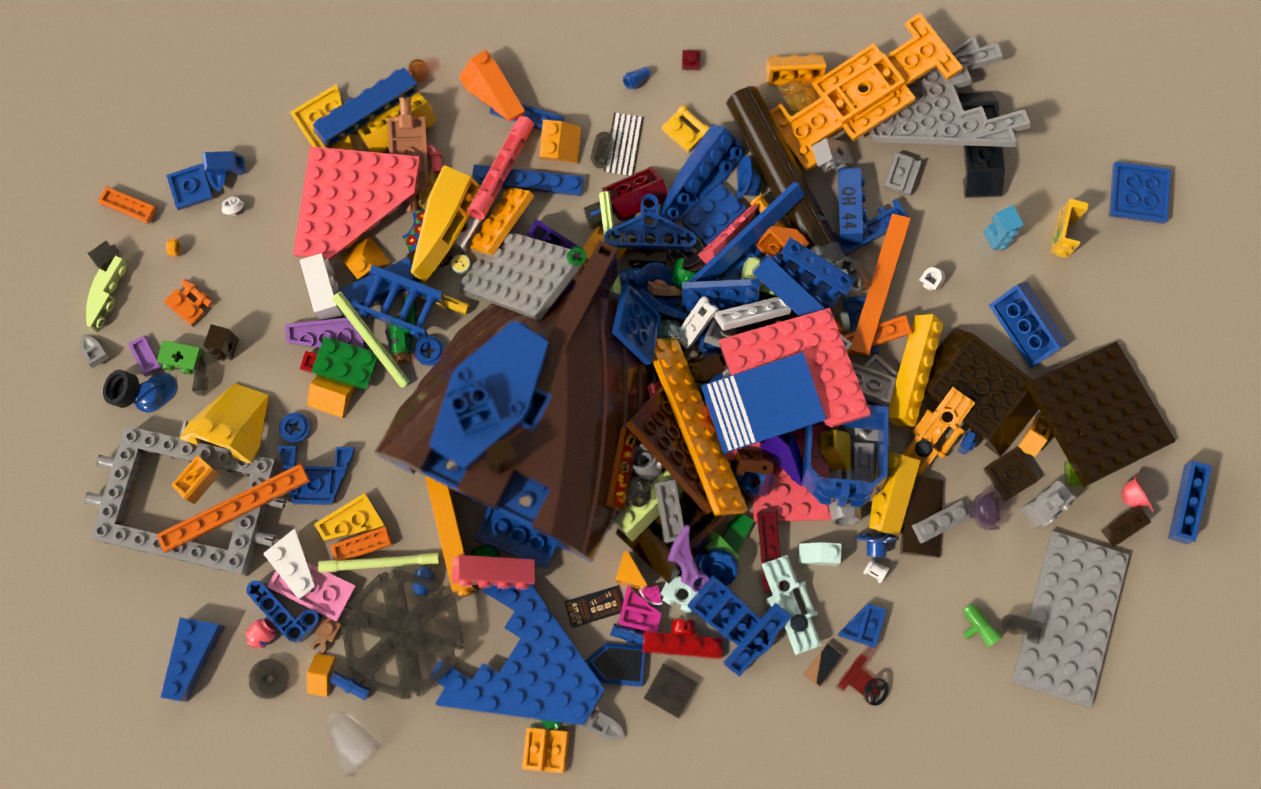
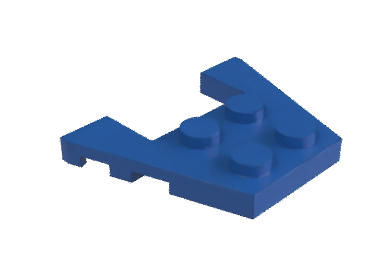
M278 446L283 469L286 471L295 467L297 447ZM336 447L334 467L304 466L311 482L290 492L292 503L294 505H333L355 448Z

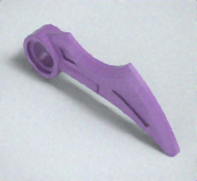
M685 525L671 548L668 560L680 565L682 570L681 582L690 586L693 591L699 592L709 578L703 571L697 569L690 550L689 526ZM698 578H702L700 584L694 585Z

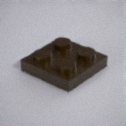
M1017 448L983 469L1004 501L1009 500L1039 481Z

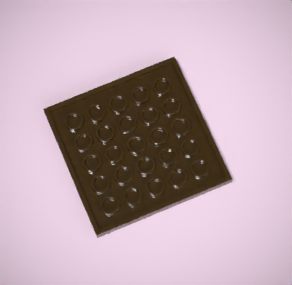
M1117 341L1025 384L1083 487L1176 442Z

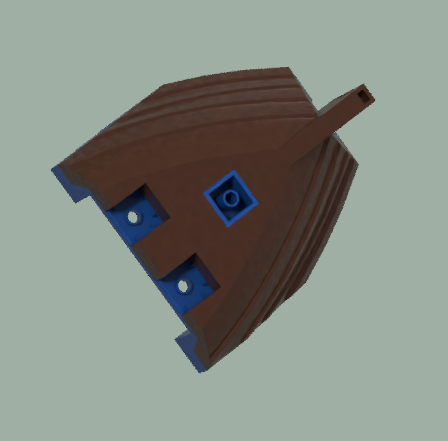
M599 240L585 269L579 268L540 321L492 303L463 326L445 347L438 361L423 377L415 391L399 407L389 428L375 449V454L379 458L413 475L417 471L552 538L556 546L592 563L608 530L611 531L615 523L614 520L620 513V511L606 506L621 427H627L625 424L650 398L647 385L659 380L653 361L652 364L645 365L612 333L620 294L611 291L619 275L618 249ZM658 312L661 315L657 338L664 339L663 314ZM513 320L517 323L520 321L530 327V331L535 334L539 332L548 338L549 350L529 416L520 427L508 436L520 460V464L498 475L496 470H490L483 457L468 471L459 466L455 470H448L446 465L450 460L432 450L429 444L454 370ZM631 473L628 489L630 495L638 481V478L633 473ZM523 496L531 498V504L527 507L520 505V499Z

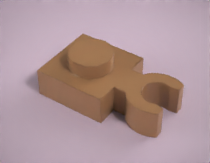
M323 616L314 633L319 638L313 641L311 649L315 650L316 646L321 644L322 649L320 653L324 654L328 648L327 642L334 643L342 625Z

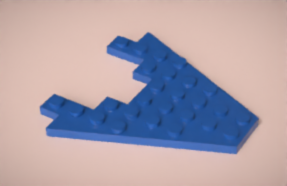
M490 585L489 588H484L482 592L514 611L504 628L519 637L520 640L500 672L482 663L473 680L439 660L429 678L445 687L435 704L440 707L585 726L606 690L533 585H530L525 590H518L515 586H509L507 589H498L497 586Z

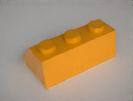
M810 54L807 56L791 55L789 57H781L776 55L767 58V86L812 84L825 74L826 63L823 56Z

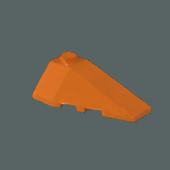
M486 49L470 58L459 76L466 90L470 94L477 96L484 104L486 103L491 106L494 111L508 121H512L524 114V108L488 50Z

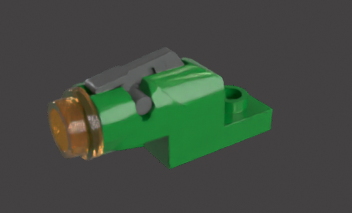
M414 301L405 322L416 326L417 314ZM389 324L390 327L385 330L392 358L399 364L410 362L411 342L414 336L407 330Z

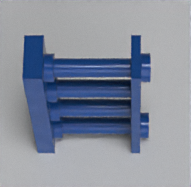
M791 237L781 251V254L784 256L778 253L775 254L782 261L780 265L783 268H790L796 274L794 278L797 281H804L810 287L808 291L812 295L818 294L824 300L822 304L826 309L830 308L832 310L841 295L839 291L847 295L855 281L853 277Z
M372 265L369 272L374 282L364 304H354L357 313L362 317L368 318L370 316L407 330L416 338H421V336L427 338L428 333L423 329L433 304H436V302L443 303L445 299L443 292ZM384 282L391 284V290L381 312L371 309L370 307L380 285ZM404 289L408 291L409 295L398 319L389 316L388 313L398 291ZM422 296L425 297L426 303L416 326L405 322L416 297Z

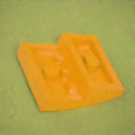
M526 728L522 769L566 773L570 732Z

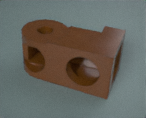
M737 449L733 462L736 475L744 476L745 472H758L761 475H767L773 471L774 465L767 452Z

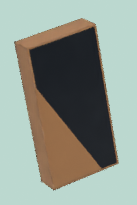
M826 643L804 673V676L818 687H821L843 657V654L829 643Z

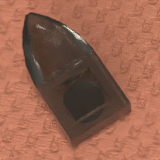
M200 356L195 370L192 391L197 395L205 396L206 390L209 389V379L206 376L204 358Z

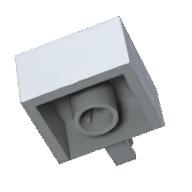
M1057 480L1021 508L1020 511L1035 528L1040 525L1045 527L1053 522L1057 515L1072 506L1071 501L1075 497L1062 482Z

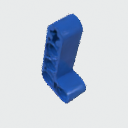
M255 580L247 585L246 592L248 596L289 641L301 643L318 628L322 620L318 612L306 610L296 618L266 584ZM259 587V591L265 596L262 597L261 595L256 594L255 588ZM273 599L274 607L268 610L267 602ZM286 614L287 621L281 624L279 621L280 616ZM314 614L315 622L309 625L307 619L310 615ZM299 628L300 636L294 639L292 633L294 629Z

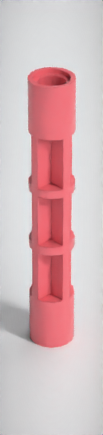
M525 116L517 118L469 206L468 213L475 219L484 220L530 135L534 123Z

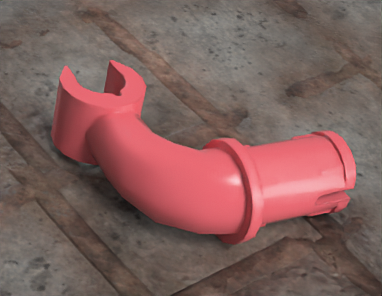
M427 144V155L431 162L432 174L439 175L442 169L441 158L443 155L436 147Z

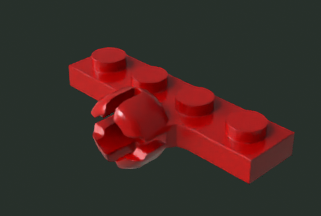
M678 618L673 620L670 633L643 632L642 652L720 660L722 659L723 638L698 636L695 633V621L691 619L684 621V618Z

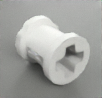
M872 558L863 573H868L881 583L889 568L882 567L874 562L875 560Z

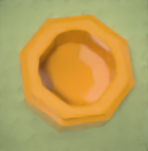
M169 238L166 243L167 254L170 257H178L181 250L180 242L177 238Z

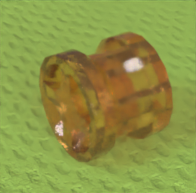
M420 59L410 62L408 69L413 79L417 82L427 79L429 71L425 62Z

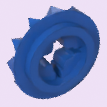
M423 337L418 340L414 347L415 358L422 365H434L440 358L444 346L436 337ZM429 344L431 349L435 350V352L431 353L430 358L427 353H424V351L428 350Z
M290 413L281 420L279 432L287 442L296 443L303 441L306 436H309L311 427L309 420L303 414ZM289 424L294 426L298 424V428H300L301 432L294 431V433H292V429L290 428Z

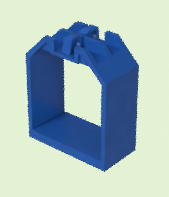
M867 405L871 413L869 417L838 425V427L878 430L877 479L872 483L857 480L821 478L811 468L812 425L804 428L802 485L820 504L831 505V498H836L837 507H845L847 500H851V507L861 508L881 491L887 478L889 407ZM823 421L815 423L816 425H826Z

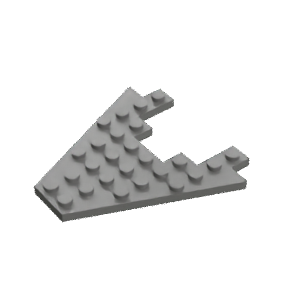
M975 36L950 51L963 67V71L947 81L936 67L909 84L907 87L916 98V101L870 130L873 142L1016 147L1017 140L1014 132L1031 128V123L1025 109L987 120L982 106L963 111L955 90L972 84L969 70L1003 61V55L998 43L979 48Z

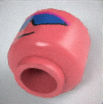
M257 619L246 630L247 643L253 648H265L276 637L275 625L268 619Z

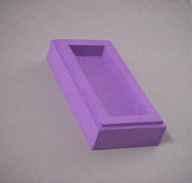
M146 335L128 343L145 377L162 369V366L157 363L158 357Z

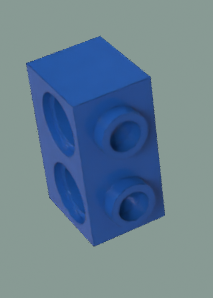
M745 472L744 479L738 484V487L740 489L742 486L747 488L746 492L755 497L758 494L765 496L775 475L772 473L761 475L758 472ZM760 478L759 485L755 486V481Z

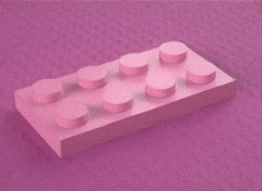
M307 562L316 588L299 600L279 573L275 571L267 586L268 588L336 622H339L357 587L331 573H319L318 567Z

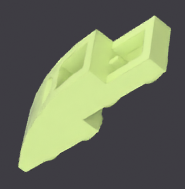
M114 257L106 272L99 269L91 285L86 306V323L95 332L104 325L105 317L114 308L116 299L111 296V293L116 290L118 281L127 271L128 264L120 257Z

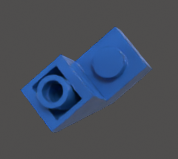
M233 151L202 153L203 167L207 172L214 175H219L226 171H231L238 175L246 173L244 156Z

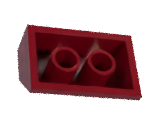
M652 166L601 188L603 192H610L612 212L618 220L627 219L632 214L640 212L641 200L645 195L652 194L656 196L658 205L663 203L668 195L663 178ZM648 199L644 201L646 207L654 205V202Z

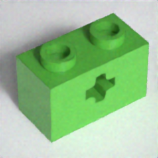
M163 340L157 363L162 366V369L167 371L177 369L187 375H192V373L199 374L205 352L200 347Z

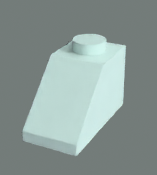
M819 542L799 544L798 564L838 566L841 563L840 543Z

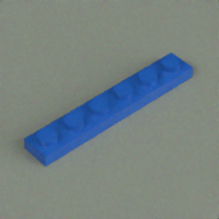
M474 165L472 178L481 185L491 166ZM511 169L501 188L512 187L528 191L582 196L584 177Z

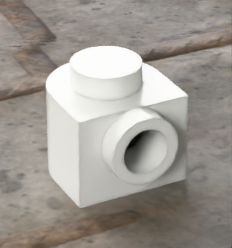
M928 268L920 278V281L924 283L922 286L930 291H933V289L939 290L945 281V273L940 268Z

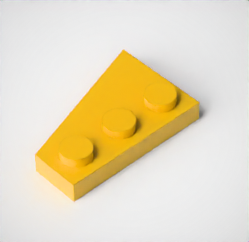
M365 493L314 524L324 541L385 527Z

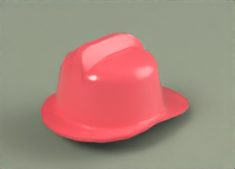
M1134 475V479L1123 486L1121 491L1122 500L1133 508L1149 506L1151 511L1154 512L1137 476Z

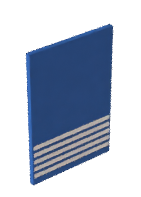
M803 352L701 386L723 454L826 420L822 403L820 402Z

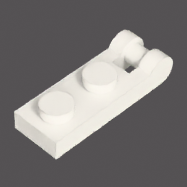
M706 296L698 301L674 336L686 349L693 346L710 320L715 316V313L719 311L715 305L712 306L709 303L710 300ZM703 308L707 311L706 314L702 312Z

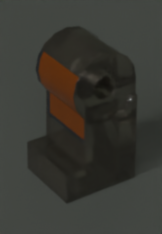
M1008 614L1003 617L1001 623L1008 633L1012 635H1027V640L1039 644L1044 627L1040 621Z

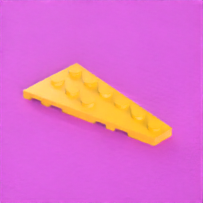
M337 84L290 112L312 147L326 148L314 133V122L318 118L330 114L334 108L343 106ZM350 135L329 148L353 150Z

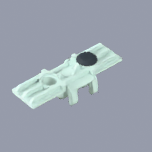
M788 555L761 564L773 595L766 599L767 605L772 607L776 602L792 616L784 627L795 655L822 646L811 618L818 615V613L814 611L805 587L807 585L806 582H797ZM785 580L790 584L788 591L780 590V581ZM798 589L807 614H801L792 590Z

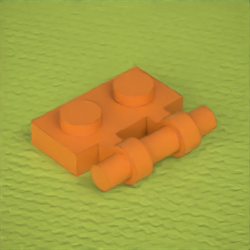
M183 279L181 285L185 287V290L181 292L176 288L164 303L193 327L205 314L201 307L204 304L207 307H211L213 301L209 299L207 293L201 292L195 283ZM192 294L197 297L195 302L189 299Z

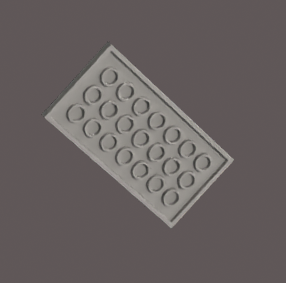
M509 232L494 255L483 254L472 265L469 273L461 279V283L457 288L463 293L540 321L582 264L574 266L568 263L566 255L571 249ZM573 252L574 256L572 259L580 262L581 259L579 257H581V254Z
M1055 531L1050 532L1024 631L1025 635L1022 638L1011 683L1091 708L1129 558L1128 554Z

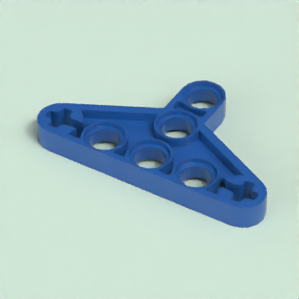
M647 194L642 198L640 216L607 230L604 235V242L615 248L689 250L694 247L697 240L696 235L692 231L659 215L658 199L652 194ZM652 200L654 207H646L644 201ZM645 218H653L655 224L652 226L647 225ZM621 233H624L623 243L620 242L621 239H615V242H611L610 235H614V238H620ZM632 234L637 240L634 243H629L626 240V236ZM652 235L655 238V242L652 244L647 243L645 237ZM667 235L672 236L674 242L667 244L664 241V237ZM677 235H680V237H679V240H680L679 244H677V241H678V236H677ZM686 236L689 240H692L689 244L684 240Z

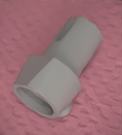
M640 444L636 447L632 473L638 479L643 480L648 487L664 471V467L643 444Z
M841 469L829 473L828 479H842ZM846 469V476H843V479L854 480L853 471ZM831 498L829 510L832 524L851 526L861 521V508L851 507V500H847L845 507H837V499Z

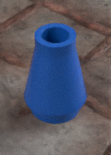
M647 67L627 72L622 78L623 83L629 90L636 89L650 76V71Z

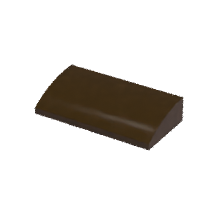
M916 476L901 528L900 554L940 558L941 534L924 543H920L912 525L942 510L944 480Z

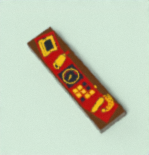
M621 427L606 502V506L618 511L625 510L638 438L630 432L628 427Z

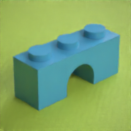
M1014 205L996 212L992 218L994 223L988 225L983 232L992 250L1000 249L1002 251L1011 246L1010 243L1020 234L1024 224Z

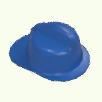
M744 156L739 163L737 171V197L741 198L744 195L759 196L761 175L752 169L750 157Z
M161 373L139 384V392L134 400L136 407L146 413L160 408L175 395L177 390L175 379L168 374Z

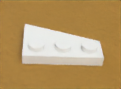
M293 529L263 554L296 597L301 600L314 590L316 585L298 538L297 530Z

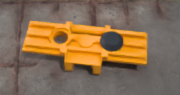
M954 387L951 388L934 412L927 409L917 426L915 425L911 430L916 437L902 455L921 460L916 476L923 474L936 455L945 459L947 457L946 453L961 433H965V430L959 424L974 406L975 402ZM949 411L953 414L951 422H947L942 418L944 412ZM948 426H950L954 431L943 446L938 449L935 446L936 442Z

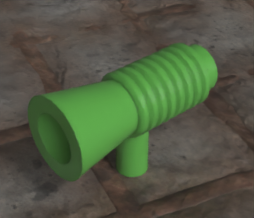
M970 604L962 610L965 613L966 619L973 625L963 633L967 639H970L979 632L986 647L989 648L1003 637L989 624L990 622L982 615L983 613L977 606Z

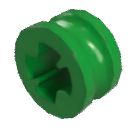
M574 247L568 251L566 258L570 265L579 266L585 262L586 253L582 248ZM573 252L581 254V257H579L581 259L580 262L572 259L574 256Z

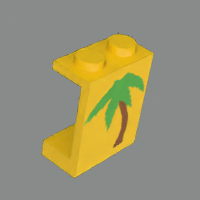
M1069 199L1060 210L1050 253L1065 258L1069 257L1079 246L1080 241L1065 238L1068 222L1077 223L1087 211L1089 203Z

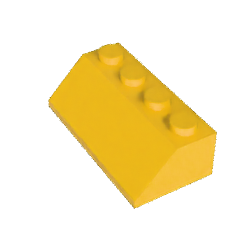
M419 92L409 97L411 98L412 115L414 117H425L426 129L433 126L434 122L438 120L428 101ZM400 103L357 130L370 152L386 153L387 149H389L387 118L399 117Z

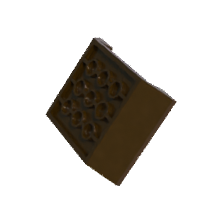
M954 327L936 349L925 393L940 404L951 388L954 387L974 401V406L962 422L987 441L985 446L999 457L1038 410L1036 403L1025 386L1027 382L1033 379L975 334Z

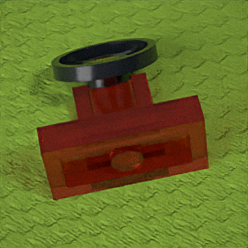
M859 654L835 687L842 692L850 685L864 696L868 704L872 706L880 705L887 698L888 684L881 678L871 677L861 669L868 658L863 654ZM878 681H882L884 685L877 686ZM885 689L881 699L875 702V699L880 695L881 690Z

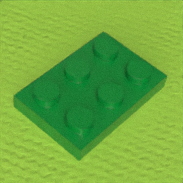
M324 337L311 372L318 376L367 390L378 357L373 351Z

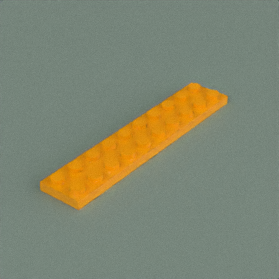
M657 338L653 364L714 515L742 514L748 508L725 453L723 454L715 428L712 425L694 377L689 370L678 339Z

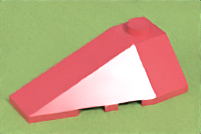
M754 204L747 208L697 254L705 264L715 257L749 224L757 209V205Z

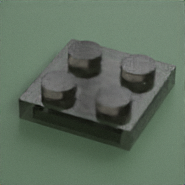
M663 663L644 699L679 719L698 683Z

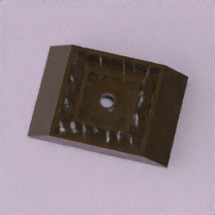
M740 489L747 506L752 501V498ZM683 491L678 497L680 506L684 507V511L681 513L684 527L685 525L689 526V544L694 559L738 514L714 515L713 510L706 514L690 495ZM660 515L633 542L617 528L615 534L668 584L682 571L678 563L668 560L675 541L669 543L664 541Z

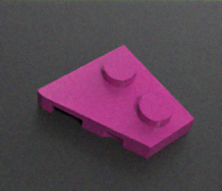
M627 587L618 625L643 631L658 632L661 613L630 587Z

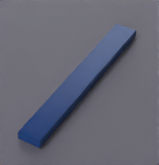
M793 182L688 282L715 281L771 226L805 196L799 184Z

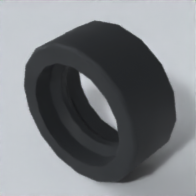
M120 369L113 371L107 377L103 386L104 400L108 404L120 408L130 406L137 398L139 392V380L136 375ZM124 381L123 391L118 397L119 387Z

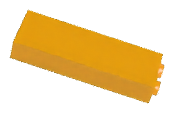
M425 476L452 592L457 596H461V598L473 595L472 592L476 591L474 584H471L470 587H460L459 584L452 583V559L458 555L468 556L452 489Z

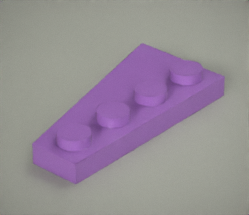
M347 318L285 324L288 344L320 348L323 338L327 337L365 349L364 339Z

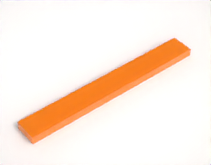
M896 214L891 216L850 352L865 356L870 355L911 218Z
M301 463L156 534L164 553H167L311 481Z

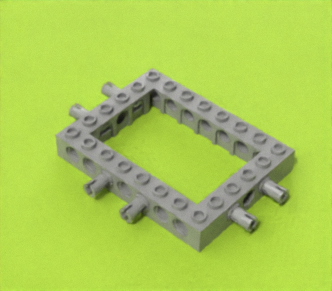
M183 420L180 434L177 437L125 426L116 457L112 458L101 454L97 456V459L101 460H96L97 467L112 469L104 495L91 492L85 494V496L93 499L84 498V504L100 507L90 539L248 576L257 543L272 547L275 543L269 540L276 541V535L260 532L267 507L269 505L284 509L286 505L283 503L287 502V497L281 496L238 517L228 550L190 541L164 553L156 533L121 525L125 521L128 502L132 499L130 497L134 483L137 482L136 476L140 464L144 460L143 454L139 450L148 451L153 455H166L174 460H186L189 463L198 455L214 468L224 469L227 472H240L245 476H249L246 490L276 476L280 464L273 459L255 456L253 462L249 464L233 458L231 450L222 446H212L204 443L195 445L181 440L180 436L190 422H187V420Z

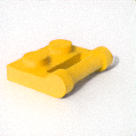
M682 105L662 126V130L688 153L701 141L710 128L689 112L688 107ZM684 116L700 132L696 134L680 118Z

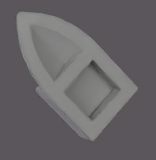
M86 335L82 336L80 349L91 368L109 359L96 339Z
M594 709L585 724L587 729L607 739L619 740L625 738L622 728L615 720Z

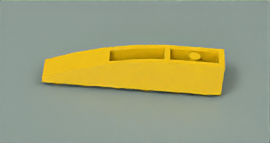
M448 166L442 167L428 197L411 273L421 282L427 281L452 247L468 219V208L480 188V185L471 176Z

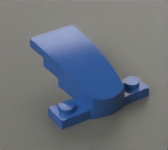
M714 575L687 604L706 623L738 645L723 663L739 677L756 658L762 656L770 649L776 634L792 617L790 613L775 602L768 612L760 618L738 595Z

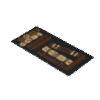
M617 585L565 601L571 627H578L620 614L624 600L620 587Z

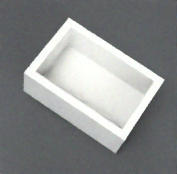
M322 253L301 259L300 264L314 313L320 320L343 317V312L332 299L334 295L340 292V288L333 277L335 271L329 259H325Z

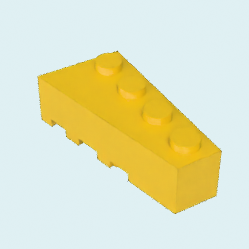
M888 452L887 478L881 491L872 498L869 528L896 536L900 535L921 460ZM876 465L875 480L877 479V465Z

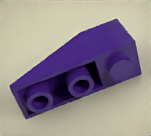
M788 432L762 441L760 447L763 451L767 452L777 465L801 487L803 460L795 437Z

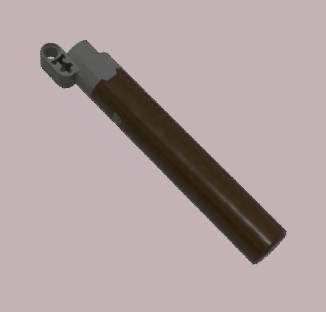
M747 86L733 93L728 98L726 105L775 199L793 182L799 184L805 194L784 215L790 228L797 229L805 236L809 242L806 248L855 279L850 288L851 290L865 291L869 289L871 279L862 261L856 257H846L758 88ZM859 278L861 279V286H860V287L858 286V283H857Z

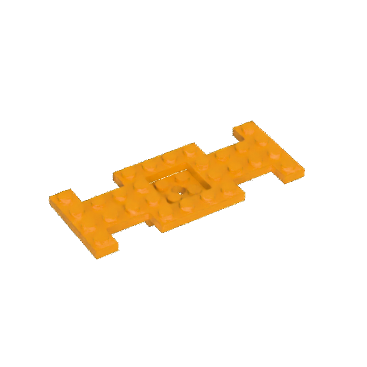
M921 13L905 22V27L913 38L887 55L882 54L873 43L814 81L812 87L821 98L791 117L782 104L770 110L789 149L806 172L817 165L812 150L813 145L828 138L842 128L852 141L857 140L914 103L916 98L907 86L936 67L947 81L963 71L961 64ZM865 85L869 89L862 93L858 90L860 86Z

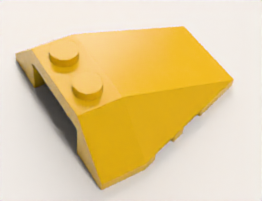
M234 383L187 424L180 439L195 445L204 440L231 450L233 458L251 464L260 450L269 395Z

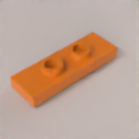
M108 186L105 187L98 200L99 204L146 224H150L157 210V207Z
M385 526L332 544L330 547L334 560L341 561L351 560L390 547L393 544L388 528Z

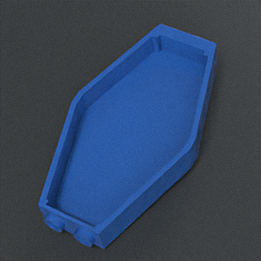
M513 320L461 363L451 375L446 394L472 382L484 379L501 421L491 423L461 437L444 397L429 444L431 449L468 471L487 455L485 448L508 437L520 427L529 416L549 350L548 338L539 332L533 333L525 323L521 321L517 323Z

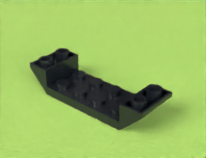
M992 92L957 93L963 111L982 106L987 120L1000 116L998 100ZM963 146L966 176L963 179L964 198L1002 197L1005 176L1003 147Z

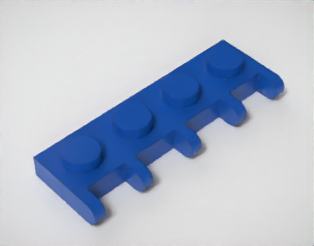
M897 199L892 200L894 207L885 211L883 207L878 208L880 215L871 220L867 216L866 219H863V224L867 226V234L863 235L862 242L840 243L838 234L834 232L846 256L885 235L892 214L909 217Z

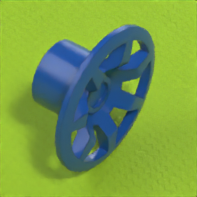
M871 533L855 535L856 539L867 541V556L885 557L887 554V542L899 540L898 536L888 533H882L884 537H881V533H876V537H873Z

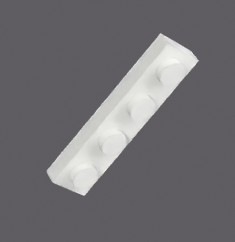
M774 297L718 311L715 313L714 318L724 331L790 314L791 308L779 297Z

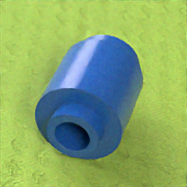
M420 566V570H415L412 585L414 589L413 594L429 596V592H432L435 575L434 572H431L432 568Z

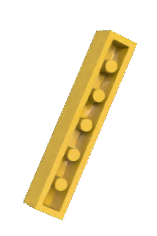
M934 314L914 316L911 326L912 334L909 335L889 404L888 420L896 427L915 426L919 417L920 407L924 399L925 389L944 324Z

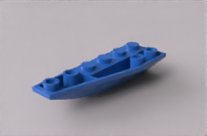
M712 125L690 154L663 203L659 213L662 217L677 223L712 190L726 180L744 155L746 150L726 127Z

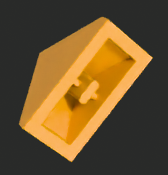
M315 654L307 671L308 694L328 697L329 680L333 673L336 657Z

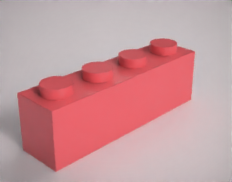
M458 555L452 559V583L459 584L460 587H470L471 584L478 585L479 588H489L490 585H494L498 589H507L509 586H515L518 590H525L535 583L534 559Z

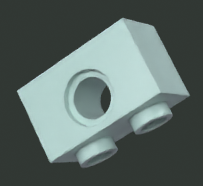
M676 576L669 584L666 582L660 596L663 597L662 600L670 605L676 603L681 606L680 610L691 614L694 611L687 604L698 592L693 591L690 586L681 582V577ZM679 590L687 591L688 598L685 600L679 599L677 592Z

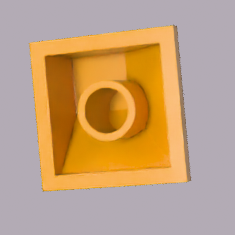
M370 235L339 257L357 281L371 275L369 271L372 265L384 269L392 264Z

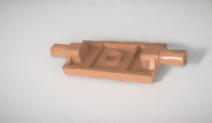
M399 98V117L387 118L389 154L419 156L421 161L416 194L418 192H429L425 117H414L412 115L411 98H406V106L404 98ZM415 195L411 199L406 200V211H411V203L412 210L418 211L417 195Z

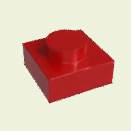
M305 351L300 370L312 373L311 371L318 354Z

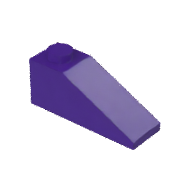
M535 219L526 234L530 238L568 249L579 247L537 219Z

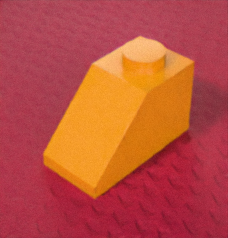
M1038 413L1035 415L1018 446L1023 452L1036 457L1047 442L1051 433L1043 416Z

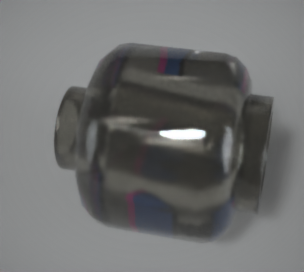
M635 476L630 479L626 500L634 507L645 506L651 500V483L646 478Z

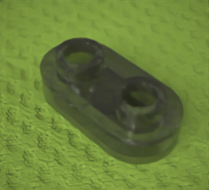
M600 132L595 137L591 161L596 168H605L610 162L614 139L608 132ZM600 158H604L602 162H598Z

